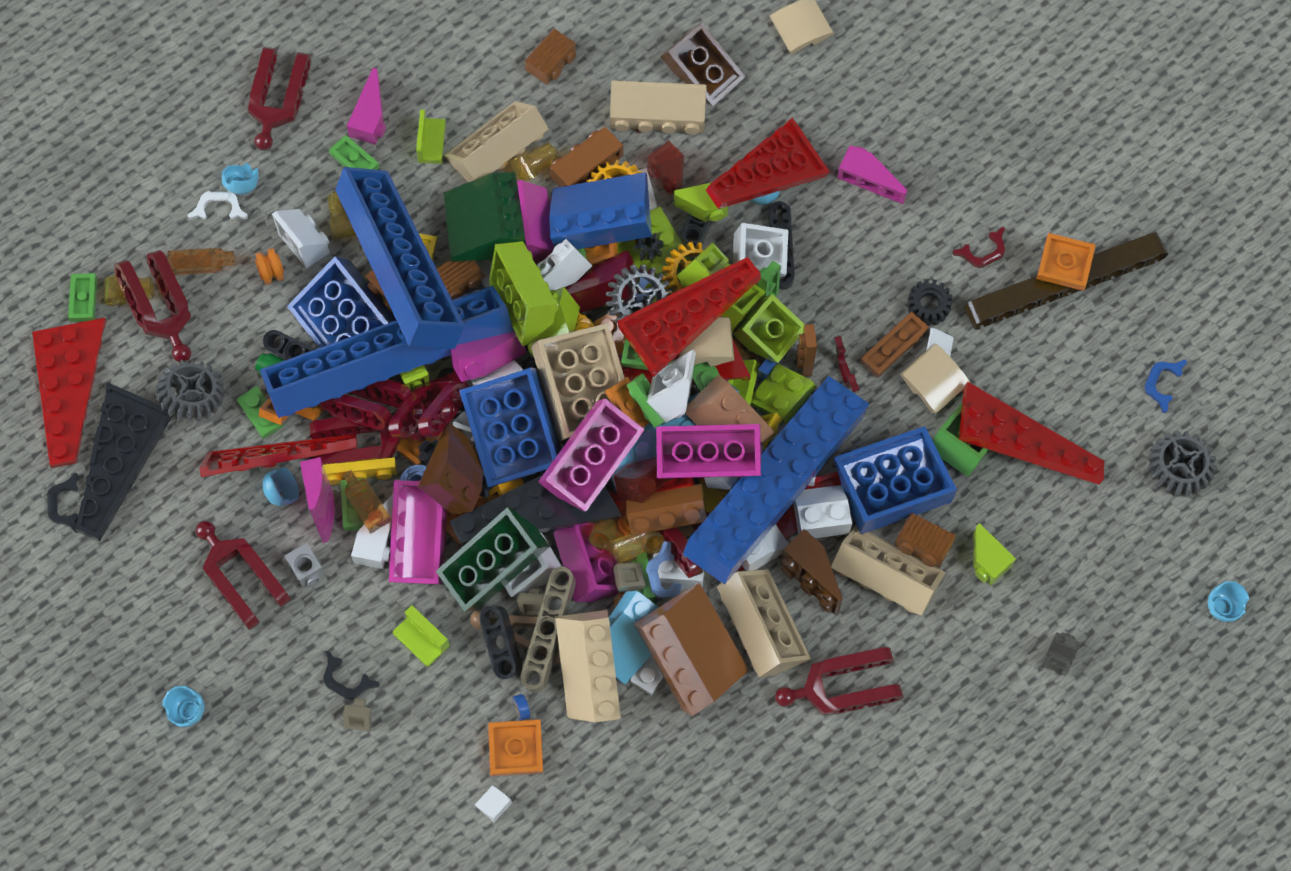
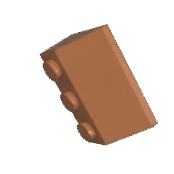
M717 375L687 405L685 412L697 426L760 424L761 446L775 433L743 397L720 375Z

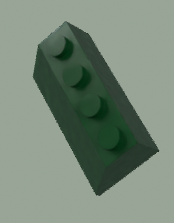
M507 507L436 570V573L464 612L478 610L544 553L550 545L536 526L512 508Z

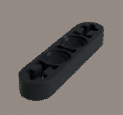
M777 201L769 209V227L788 230L787 254L789 258L787 259L786 282H782L780 278L779 289L785 290L793 285L795 276L791 210L787 203ZM777 209H781L783 213L782 223H778Z

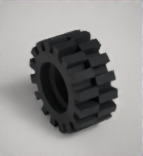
M925 279L923 284L921 281L917 282L916 287L913 286L911 288L907 301L908 313L912 311L923 322H927V326H931V323L938 325L940 321L943 322L946 316L949 315L952 306L951 301L953 297L952 294L949 295L950 289L948 287L944 289L945 284L942 282L937 285V280L934 279L932 283H929V279ZM925 296H933L938 300L939 306L934 310H928L922 307L920 300Z

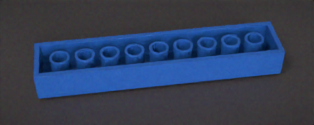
M344 167L335 190L408 346L415 348L455 349L465 325L388 171Z
M494 286L452 300L465 325L457 345L514 332L508 309ZM396 320L260 369V373L276 414L280 418L290 416L296 411L307 407H315L326 400L339 398L345 393L364 389L367 385L378 381H386L392 376L408 372L419 366L432 364L438 359L452 356L451 349L409 347Z
M828 376L761 454V476H743L689 538L683 555L725 585L862 421L869 403Z

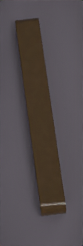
M1153 232L1094 254L1085 289L1090 288L1089 285L1095 286L1109 281L1113 276L1117 278L1133 272L1134 268L1138 270L1154 264L1156 260L1159 262L1168 256V252L1158 233ZM1035 276L968 302L964 306V310L973 328L978 330L981 329L980 326L992 325L1002 321L1004 317L1008 319L1024 313L1025 309L1029 311L1047 304L1046 301L1053 302L1069 296L1068 293L1070 292L1074 294L1082 290L1039 280Z

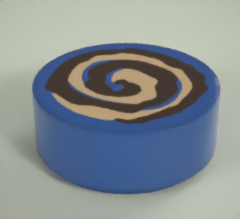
M523 694L512 696L518 719L520 721L529 719L530 710Z

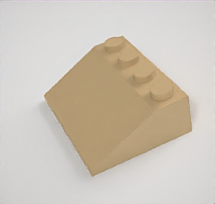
M608 323L538 340L531 346L559 443L570 439L597 401L605 398L611 403L605 390L625 379Z

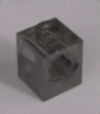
M1056 632L1041 666L1066 676L1081 642L1076 641L1075 637L1068 633L1060 634Z

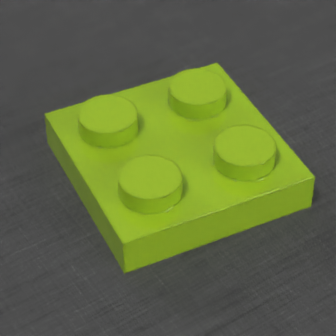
M777 364L753 393L751 405L766 414L777 413L782 418L781 422L787 424L816 389V385L808 378Z

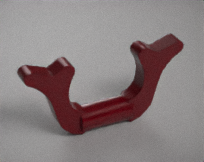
M1001 227L997 232L989 233V239L993 240L997 246L994 252L983 257H975L971 253L969 245L965 244L962 249H954L953 256L966 259L976 268H984L997 260H1001L1005 253L1002 239L1005 227Z
M841 336L834 337L838 368L843 382L852 392L859 391L855 375L850 373L845 360L846 349Z

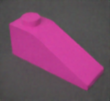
M372 68L347 124L349 137L376 145L378 138L384 136L386 130L383 119L380 80L376 68Z
M850 145L839 167L837 178L904 204L907 189L872 153L862 147Z
M515 331L456 345L455 349H451L453 368L461 382L487 376L526 353L525 345H521Z

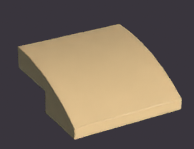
M799 0L770 15L791 54L800 51L811 43L817 45L834 34L815 0Z
M719 317L689 344L679 356L681 357L694 350L696 352L694 365L707 361L710 367L733 361L734 351L730 319Z
M938 344L932 345L900 374L914 394H918L929 411L935 414L964 389L967 381L970 382L953 359Z

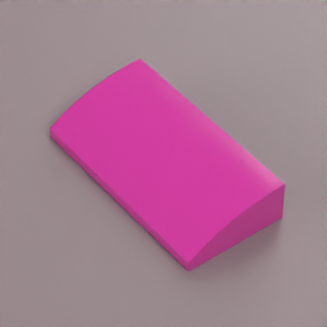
M321 458L302 461L300 465L309 510L321 540L325 543L328 542L334 525V493Z
M394 480L389 582L443 585L444 582L436 573V570L445 563L447 510L418 487L420 481Z

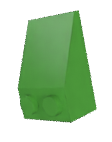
M961 403L939 429L932 441L944 461L969 477L988 453L989 449L959 440Z

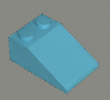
M626 591L609 616L616 679L622 684H626L651 656L633 623L659 607L638 591Z

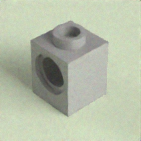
M307 543L285 555L302 588L307 585L309 587L316 585L321 581V577L325 575ZM304 564H312V568L309 571H300Z

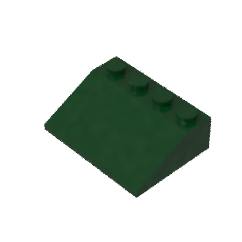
M516 172L490 173L444 192L451 261L493 260L495 244L521 241L525 244Z

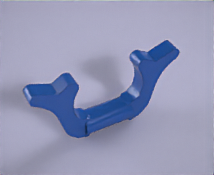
M1185 359L1178 363L1158 362L1151 368L1145 383V391L1159 403L1163 413L1168 411V403L1173 397L1171 395H1163L1156 390L1159 375L1162 371L1167 370L1180 377L1182 375V368L1187 363Z

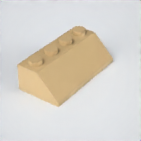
M611 81L610 128L618 131L636 129L641 132L658 130L668 134L675 131L686 132L691 135L698 134L699 132L704 133L706 85Z
M515 101L451 149L444 157L468 182L493 173L495 170L504 168L508 164V160L522 154L526 150L525 147L530 143L539 141L544 136L543 133L549 130L536 106Z
M856 525L842 542L831 565V568L836 570L839 575L849 577L859 582L863 588L872 589L881 594L884 599L894 601L904 606L908 612L917 613L921 616L946 573L935 566L929 567L925 565L920 558L912 554L906 555L902 553L897 546L871 532L860 534Z
M769 569L739 571L725 585L721 583L717 586L721 600L731 616V621L737 629L742 645L746 649L753 669L759 678L774 676L811 660Z
M607 610L556 616L568 718L589 722L621 719Z

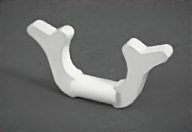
M230 191L205 192L201 196L195 210L188 214L189 219L197 217L206 219V204L211 201H227L232 204V211L229 214L230 219L233 220L237 217L245 220L248 219L247 214L240 209L236 195Z

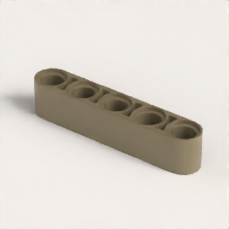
M557 567L550 574L521 673L522 684L532 693L542 692L547 686L559 645L555 617L568 614L576 586L575 577L566 567ZM560 576H569V581L566 585H557V579ZM553 600H561L562 606L560 609L552 611L550 610L551 602ZM548 624H553L555 626L554 632L548 636L543 635V628ZM540 649H546L548 651L547 657L541 661L536 660V652ZM532 674H539V683L530 686L528 684L529 677Z

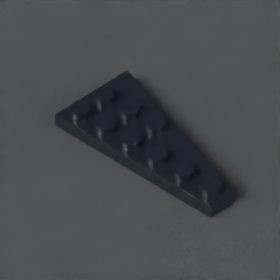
M108 382L105 389V400L101 407L100 424L97 426L92 449L90 471L86 477L84 499L81 501L76 530L79 533L99 542L172 416L169 417L168 410H162L160 405Z
M541 475L473 509L472 512H467L451 520L450 525L461 545L464 546L507 507L512 508L536 526L540 533L571 528L574 525L584 523L595 524L607 519L618 520L622 519V514L605 486L587 511L584 512L558 498L538 482L543 476Z

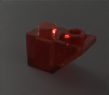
M668 140L647 156V171L654 179L658 178L662 182L663 188L670 195L674 194L675 190H680L683 187L684 155Z
M657 457L630 463L613 476L618 498L643 503L672 479L657 478Z

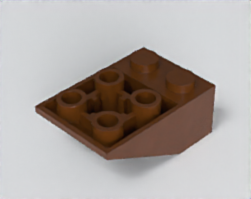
M803 529L783 549L780 564L782 566L781 570L788 578H795L800 582L801 589L807 595L811 596L813 594L820 601L819 605L827 613L833 612L837 616L843 597L824 546L807 530Z

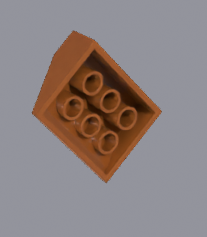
M699 582L633 623L682 710L691 716L715 702L749 671Z

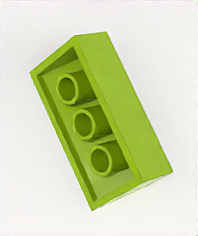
M523 241L495 244L489 283L491 286H494L505 303L513 330L521 345H527L554 323L555 313L558 312V301L552 296L548 283L544 281L540 268L534 263L532 253L527 250Z

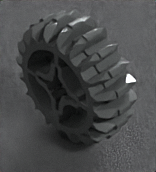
M631 265L630 272L627 268L621 269L623 277L619 274L614 275V279L618 282L617 284L609 282L608 286L614 290L613 292H606L607 297H612V301L606 302V306L614 307L609 312V315L618 314L615 319V323L618 324V320L629 315L625 310L633 307L637 308V310L643 309L650 305V300L654 295H656L657 302L667 295H671L672 291L664 290L669 285V282H660L663 278L662 273H658L654 277L655 268H650L647 271L646 265H640L638 271L636 265ZM634 278L645 279L652 287L644 290L639 284L635 283ZM627 284L628 297L625 301L621 302V294ZM636 294H646L643 296V300H641L643 301L642 303H632L635 301V297H637Z
M192 359L189 364H186L181 360L179 366L172 363L170 369L165 368L163 375H160L158 378V385L156 387L158 403H161L162 410H168L169 417L176 414L178 421L182 418H187L189 423L192 418H195L200 422L202 416L209 419L211 413L216 414L218 407H221L225 393L223 379H219L218 372H212L213 368L211 365L205 368L203 361L199 364H194ZM203 385L209 390V395L205 393V389L202 388ZM172 387L176 389V392L179 394L178 397L171 391Z
M1177 430L1174 431L1172 436L1168 432L1163 438H1158L1156 445L1151 447L1150 451L1152 454L1148 456V461L1151 463L1148 466V470L1154 472L1151 475V479H1160L1157 484L1158 487L1163 486V484L1167 486L1166 493L1174 489L1175 496H1179L1181 491H1183L1186 497L1190 496L1191 491L1196 495L1201 491V488L1206 489L1209 485L1208 482L1213 480V473L1217 468L1213 464L1216 461V456L1210 455L1213 447L1205 448L1206 440L1201 442L1197 440L1198 434L1189 437L1187 430L1181 436ZM1169 450L1171 461L1165 466L1163 455L1165 451ZM1199 460L1201 472L1196 477L1193 465Z

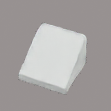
M931 328L926 351L932 345L938 344L950 356L954 337L938 329Z
M492 785L475 806L495 823L512 804V801Z

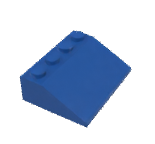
M643 172L553 188L549 221L550 237L554 246L556 247L565 239L576 249L652 237L647 173Z
M337 256L287 306L319 348L396 321L395 316L386 308L380 297H376L367 287L369 283L354 264L348 259Z
M528 368L459 390L488 487L541 473L548 469L561 451V447L536 368Z
M925 426L836 456L833 459L842 488L848 499L850 513L860 534L904 520L909 517L910 513L918 515L952 503L957 491Z

